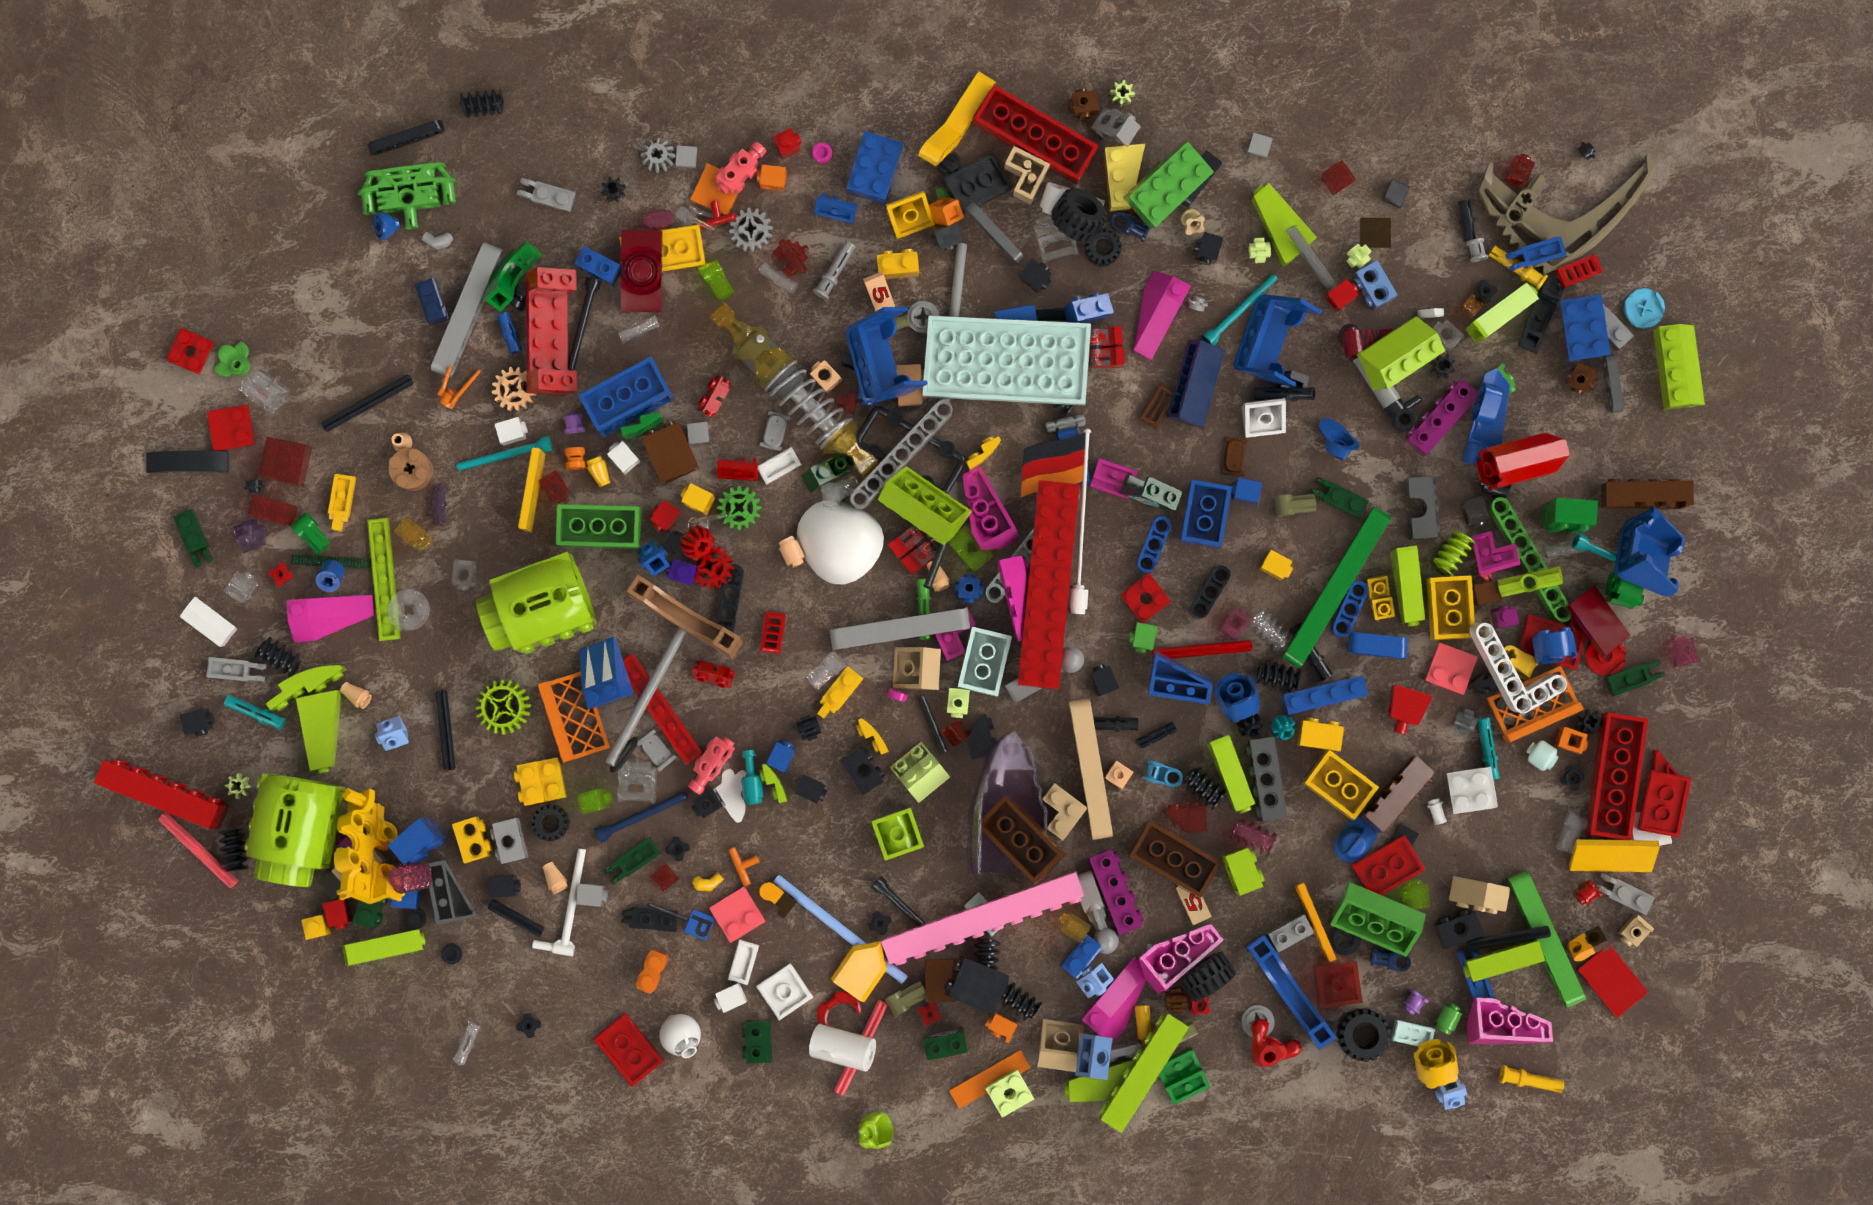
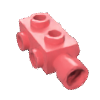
M754 141L749 147L750 150L748 152L743 148L739 153L735 152L730 157L729 164L718 170L716 173V183L720 192L723 194L728 192L730 195H733L734 192L740 193L745 186L744 181L748 177L752 179L757 174V159H761L767 152L759 142ZM729 174H733V178H728Z
M716 736L708 743L705 753L696 760L693 771L698 775L695 780H691L688 787L702 795L708 781H713L720 774L725 762L731 758L732 752L735 750V747H733L735 743L727 737L722 739Z

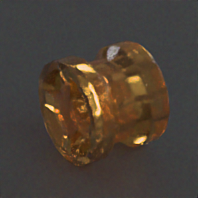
M1472 294L1460 306L1459 310L1465 311L1471 320L1485 304L1478 302L1476 296Z

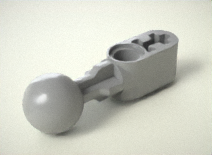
M1075 647L1063 649L1061 672L1075 673L1079 671L1084 664L1083 653ZM1018 678L1005 685L1014 703L1042 689L1017 686Z
M1090 870L1078 875L1084 891V896L1081 897L1080 902L1089 922L1094 925L1096 932L1093 939L1102 948L1099 953L1110 954L1117 949L1119 938L1114 930L1107 928L1105 906L1094 874Z

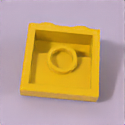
M559 757L517 765V770H514L516 783L520 782L521 790L518 791L520 803L524 802V806L567 797Z

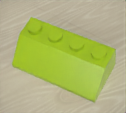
M1416 316L1357 355L1373 390H1383L1391 388L1445 352L1438 333Z
M1676 324L1659 326L1654 329L1653 335L1664 410L1705 405L1694 325Z
M907 466L886 481L878 498L887 508L892 509L903 519L908 520L919 530L924 531L942 545H945L955 536L972 512Z

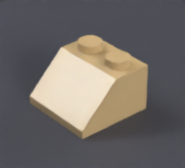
M895 647L893 688L939 690L941 649Z
M1043 1019L1037 1067L1076 1072L1080 1034H1083L1084 1025Z

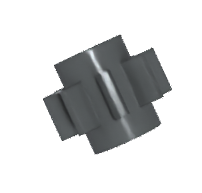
M1466 708L1463 710V713L1457 711L1453 721V726L1457 727L1456 732L1465 735L1468 731H1474L1478 718L1473 717L1474 711Z

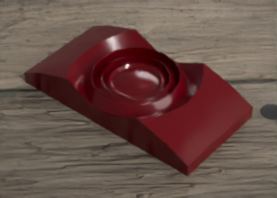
M622 230V312H662L663 231Z

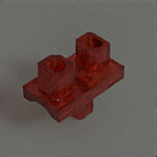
M790 239L779 241L780 246L773 253L779 261L786 257L790 261L789 264L783 267L786 275L793 276L808 271L803 262L808 259L805 254L809 250L808 246L804 245L801 247L798 241L792 244Z

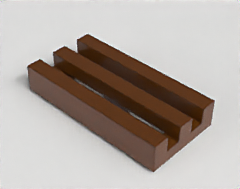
M1159 384L1139 419L1157 429L1170 407L1174 391ZM1160 390L1165 391L1150 417H1145ZM1167 394L1172 395L1157 421H1152Z

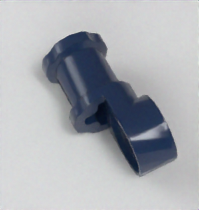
M1123 212L1115 213L1110 221L1113 230L1127 235L1132 234L1141 238L1142 242L1145 241L1150 230L1148 226L1137 222L1136 218ZM1116 217L1124 218L1125 225L1123 227H1117L1114 224Z
M1373 947L1370 956V966L1375 964L1385 966L1390 970L1404 972L1410 968L1411 959L1407 955L1405 957L1407 965L1404 968H1399L1396 965V959L1403 955L1393 951H1379Z

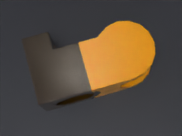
M773 882L764 883L760 888L761 897L777 905L781 909L777 914L782 918H785L797 903L796 900Z
M1599 926L1577 936V938L1567 944V949L1577 962L1585 960L1590 955L1601 950L1604 952L1611 949L1607 938Z

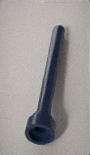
M682 792L608 827L607 825H600L594 828L597 837L603 843L609 840L608 837H611L612 833L686 800L688 794Z

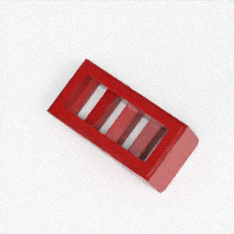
M1596 254L1558 268L1556 272L1563 288L1593 278L1602 273L1603 270ZM1566 270H1568L1570 274V277L1572 279L1571 281L1566 273Z
M766 611L760 652L781 654L786 614ZM769 618L781 619V623L769 622ZM768 626L779 627L780 629L779 631L768 630ZM767 634L778 635V639L767 638ZM766 642L777 643V647L765 645Z

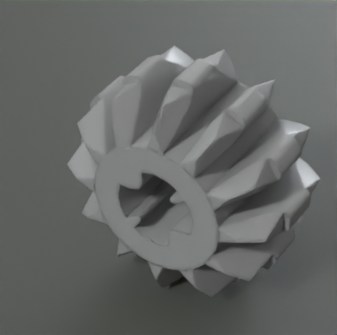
M660 138L656 139L655 144L652 140H649L650 147L643 145V149L646 152L641 153V157L645 158L642 161L643 165H648L649 171H652L655 167L656 173L660 172V168H663L666 172V165L673 166V162L670 160L675 158V154L671 153L674 150L673 146H668L667 140L661 144ZM658 152L661 155V158L658 159L655 156V153Z

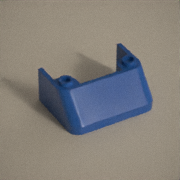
M1261 295L1255 302L1235 357V368L1270 383L1295 387L1296 382L1285 377L1284 367L1277 363L1289 326L1297 327L1304 321L1306 313L1321 314L1322 310L1302 298Z
M883 307L847 328V343L861 395L867 403H876L905 396L928 384L927 380L911 381L908 375L898 376L888 339L896 333L897 325L895 318L907 312V307Z

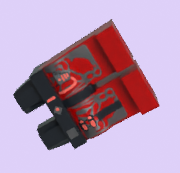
M1122 326L1091 329L1088 368H1123L1125 361L1124 347L1122 346Z
M913 525L895 540L891 541L888 546L899 559H902L901 562L914 576L934 558L939 542ZM914 548H916V549H915L913 552H911L908 556H906L905 558H903V557H904L905 555H907L911 550H913Z

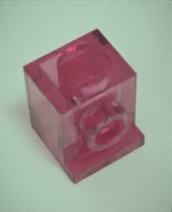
M1234 608L1218 630L1232 640H1238L1251 621L1248 618L1249 614L1240 608L1238 610ZM1233 620H1237L1239 622L1238 627L1232 626Z
M1687 635L1676 637L1675 642L1669 643L1675 667L1700 662L1693 638L1688 639ZM1685 646L1687 647V654L1683 652V647Z

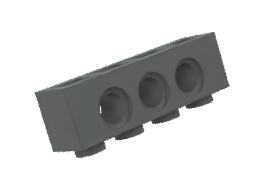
M1268 737L1249 740L1248 745H1245L1247 757L1251 759V765L1248 766L1250 778L1254 777L1255 783L1252 786V794L1254 798H1257L1258 806H1255L1256 817L1260 818L1261 822L1287 818L1275 738ZM1261 753L1267 756V762L1264 765H1260L1257 762V757ZM1263 774H1268L1271 779L1270 783L1266 786L1260 781ZM1267 794H1271L1274 798V802L1270 806L1264 803V797Z

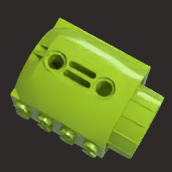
M569 552L489 580L492 594L476 600L480 621L494 651L512 646L515 651L528 654L536 651L535 647L537 646L547 647L555 644L554 640L572 638L574 633L578 631L582 633L594 629L593 626L597 625L584 581L573 555Z
M262 773V777H259L257 782V789L259 791L253 803V818H251L249 823L250 836L245 844L246 856L257 859L254 878L283 885L310 887L315 868H330L337 834V821L341 813L342 794L345 792V787L314 780Z

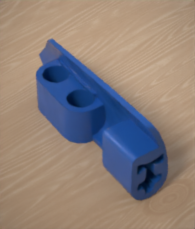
M1498 368L1484 373L1472 412L1473 424L1461 459L1469 464L1476 465V461L1480 460L1481 455L1477 456L1478 451L1502 444L1510 384Z

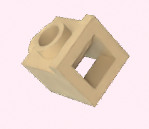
M1633 914L1618 933L1622 936L1620 940L1627 946L1638 947L1654 928L1641 916ZM1634 929L1639 930V934L1637 936L1633 935Z

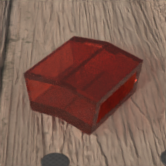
M1343 160L1321 174L1322 181L1326 184L1332 195L1337 194L1356 181Z

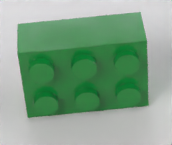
M1569 498L1552 499L1543 504L1541 528L1547 529V532L1560 533V531L1568 530L1567 534L1575 535L1589 531L1590 528L1597 524L1598 501Z

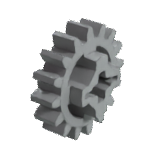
M748 208L747 213L740 210L741 216H737L736 222H730V226L734 229L729 230V233L735 235L731 238L732 242L738 241L736 247L740 248L743 246L744 252L751 248L752 253H754L756 247L761 251L762 244L769 245L766 239H772L773 237L769 233L773 231V226H768L771 223L770 218L765 219V212L759 215V209L757 208L754 212H751V209ZM754 218L760 220L763 223V225L757 224L754 221ZM746 219V222L742 226H739L740 223ZM750 223L754 228L752 238L748 232ZM760 235H763V237H762L759 241L756 242V239H757ZM739 236L747 238L748 243L743 241Z

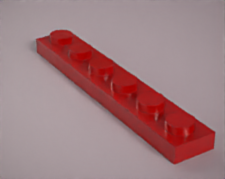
M632 653L623 662L631 687L640 698L650 680V676ZM657 688L646 709L684 763L688 765L704 753Z

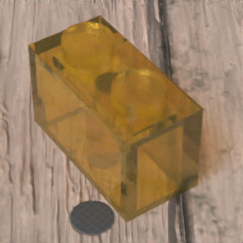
M408 516L394 530V533L419 551L422 548L426 549L432 542L430 538L433 535Z
M1070 911L1067 914L1063 913L1057 922L1060 931L1080 944L1091 928L1090 924Z

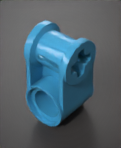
M1147 759L1148 766L1145 776H1142L1143 780L1169 787H1176L1181 784L1183 776L1179 770ZM1170 772L1177 773L1179 777L1177 783H1169L1167 776Z

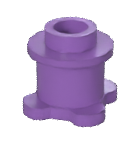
M578 411L566 412V416L563 417L566 424L564 433L585 432L581 421L583 415L578 414Z
M1410 989L1409 992L1411 994L1406 1001H1402L1405 1005L1403 1009L1412 1015L1415 1012L1420 1014V1008L1424 1003H1428L1429 1000L1415 990Z

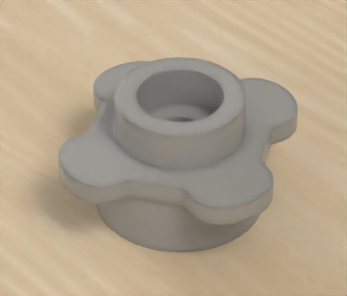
M1193 296V299L1188 298V307L1194 310L1204 311L1208 303L1204 302L1205 298Z

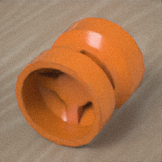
M584 447L564 449L565 456L567 457V462L565 463L566 470L586 468V462L583 459L585 455Z

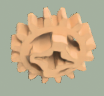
M509 367L508 373L502 370V377L495 376L498 383H492L496 387L492 394L498 395L494 400L496 402L502 401L500 404L502 408L508 405V411H512L513 407H515L518 412L520 411V406L526 409L527 402L533 403L531 396H536L537 394H527L524 392L523 386L525 382L527 383L526 370L521 373V368L518 367L515 372L512 367ZM517 376L514 380H507L510 377ZM502 385L505 387L504 396H502L501 392ZM512 386L517 387L518 392H512L510 388ZM514 399H522L518 402H512Z

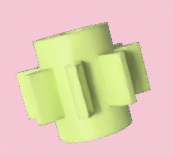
M1125 80L1121 84L1115 82L1114 87L1116 90H1110V94L1114 95L1112 102L1117 101L1120 103V107L1125 102L1130 105L1131 99L1129 97H1135V92H1131L1133 84L1127 85ZM1121 90H1124V97L1121 96Z
M1263 237L1254 238L1253 243H1249V258H1255V263H1265L1266 257L1271 256L1270 242H1264Z
M1357 244L1347 252V255L1350 257L1347 263L1352 268L1357 265L1360 269L1371 260L1368 255L1372 251L1366 244L1363 247Z
M237 773L236 778L228 777L230 782L225 785L230 790L228 795L235 794L236 799H240L241 794L244 796L249 795L247 790L253 787L247 782L249 777L242 779L241 773ZM236 782L242 783L240 785L241 790H236Z

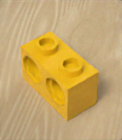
M690 483L689 487L685 486L680 495L682 497L681 502L685 506L705 516L709 513L716 499L713 494Z
M473 817L452 824L464 864L491 856L492 846L490 840L485 838L484 831H486L483 819L480 820L479 817ZM468 824H472L475 827L473 835L466 833V826ZM475 843L481 846V852L478 855L472 852V846Z

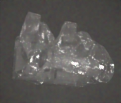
M1051 214L1035 220L1036 226L1033 227L1039 246V254L1044 264L1049 260L1067 255H1078L1076 241L1070 237L1068 238L1058 230V227L1054 225ZM1061 240L1063 242H1070L1071 246L1045 253L1044 248L1050 243Z
M262 369L256 371L248 379L245 378L239 385L240 392L246 398L253 402H256L257 399L264 403V410L272 415L279 406L284 405L290 389L280 382V375L274 378Z
M636 756V762L626 761L618 770V802L635 800L655 803L657 767H651V762H640V756ZM629 784H643L644 792L646 793L626 791H628Z

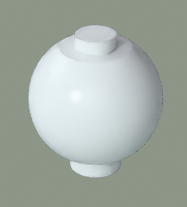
M685 1014L671 1015L661 1026L660 1042L667 1052L682 1056L683 1058H690L697 1052V1046L701 1039V1030L698 1023L692 1017Z

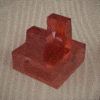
M849 391L848 397L838 396L837 406L845 407L846 414L855 415L858 394Z
M962 719L953 722L942 731L953 747L965 740L971 733L969 729L963 731L960 725L964 723Z
M667 863L650 876L662 892H665L679 880V877Z

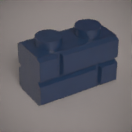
M431 278L416 283L415 287L427 323L430 326L449 321L450 317L437 280Z

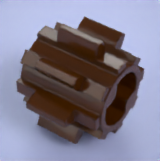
M1170 988V991H1166V1010H1171L1172 1013H1182V1009H1187L1186 990Z

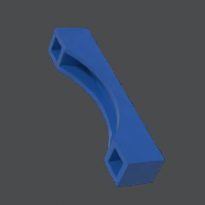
M1261 934L1246 944L1245 947L1316 1048L1320 1050L1336 1039L1332 1030L1298 986L1265 935Z

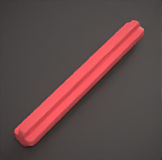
M163 813L159 817V822L229 888L237 884L238 879L230 871H227L226 868L221 867V863L169 813Z
M882 1000L877 1001L861 1035L873 1037L888 1006L886 1002ZM845 1067L834 1092L842 1096L845 1094L856 1069Z

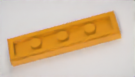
M1300 882L1294 887L1326 961L1332 962L1336 960V956L1306 886Z

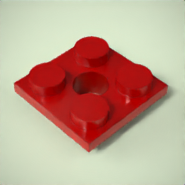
M180 327L166 361L200 375L215 342ZM192 346L195 347V354L192 357H188L186 354L187 349Z
M1150 573L1120 595L1141 623L1146 622L1171 603V600ZM1142 593H1148L1151 596L1149 604L1141 603L1140 595Z

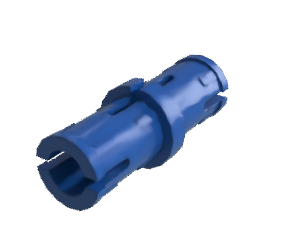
M504 312L499 314L497 318L502 329L501 335L506 340L509 353L516 354L521 352L522 348L517 338L518 331L513 326L510 313Z

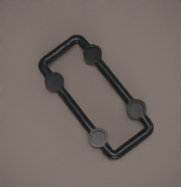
M876 406L870 411L855 436L854 443L857 448L866 453L870 461L879 460L882 462L886 455L882 453L881 448L875 444L869 446L862 441L877 415L880 414L887 418L890 426H901L909 432L915 425L903 419L901 412L898 410L889 411L882 406ZM932 437L928 443L938 448L942 457H953L958 460L943 488L938 487L948 494L966 465V458L962 453L955 450L952 442H942ZM927 475L922 476L924 479L935 485L932 477Z

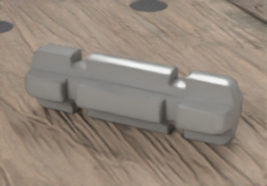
M1077 415L1075 418L1067 417L1058 419L1056 422L1054 420L1046 422V430L1048 433L1056 432V430L1059 431L1075 426L1081 427L1086 423L1084 415Z

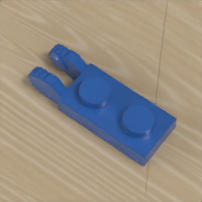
M1561 236L1507 253L1506 259H1513L1520 255L1523 256L1524 262L1509 266L1510 271L1565 257L1566 251Z
M1469 949L1472 958L1478 956L1476 950L1471 951ZM1462 950L1457 951V955L1462 965L1461 969L1465 977L1463 966H1466L1464 962L1466 960V957L1464 952H1462ZM1465 977L1472 1000L1474 998L1495 999L1488 978L1472 982L1470 978L1466 979Z

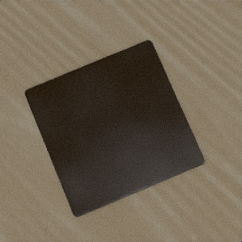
M1361 218V247L1366 244L1368 248H1391V218Z

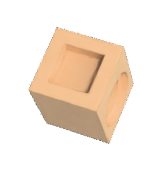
M825 360L822 363L818 361L810 369L812 371L810 377L815 379L822 389H825L826 394L842 381L841 377ZM822 371L830 373V377L827 380L819 378V374Z
M1114 761L1104 778L1118 788L1123 789L1133 771L1118 761Z

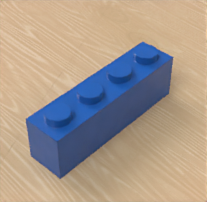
M1359 676L1281 695L1285 715L1368 696L1364 676Z

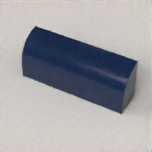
M1188 340L1167 414L1168 418L1187 425L1204 428L1225 350L1202 340Z

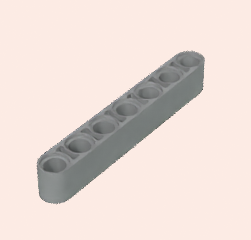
M485 242L481 246L433 359L431 371L445 376L450 365L452 369L449 378L453 376L485 301L487 285L502 261L503 249Z
M946 400L937 402L853 491L850 500L854 508L859 510L866 508L882 491L886 481L902 470L950 419L953 410L950 402ZM940 406H946L949 409V413L943 416L937 410ZM926 421H933L935 428L926 430L924 423ZM917 435L921 438V442L918 445H913L910 443V438ZM899 450H904L907 453V457L904 460H899L896 457V453ZM885 465L893 467L894 470L890 475H885L882 472V468ZM877 480L880 485L877 489L871 490L868 487L869 481ZM859 494L866 498L865 502L861 505L854 502L855 496Z
M963 608L832 629L829 632L832 650L971 627L968 609Z

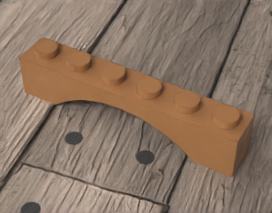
M639 575L636 576L626 591L633 600L730 659H733L743 644L741 637L687 608Z

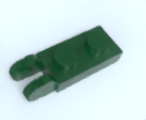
M1320 477L1316 478L1315 482L1328 488V491L1325 495L1318 489L1311 488V494L1357 519L1361 518L1369 500L1333 482L1330 483Z
M189 509L173 516L195 567H201V561L196 553L202 550L205 560L208 563L212 562L213 558L208 548L209 544L194 509Z
M1660 660L1641 664L1605 677L1612 697L1665 677L1664 672H1658L1650 676L1647 670L1658 667L1661 664Z
M649 837L616 859L615 863L603 871L605 874L611 873L620 866L623 873L611 880V883L614 885L623 878L629 877L662 853L652 838Z

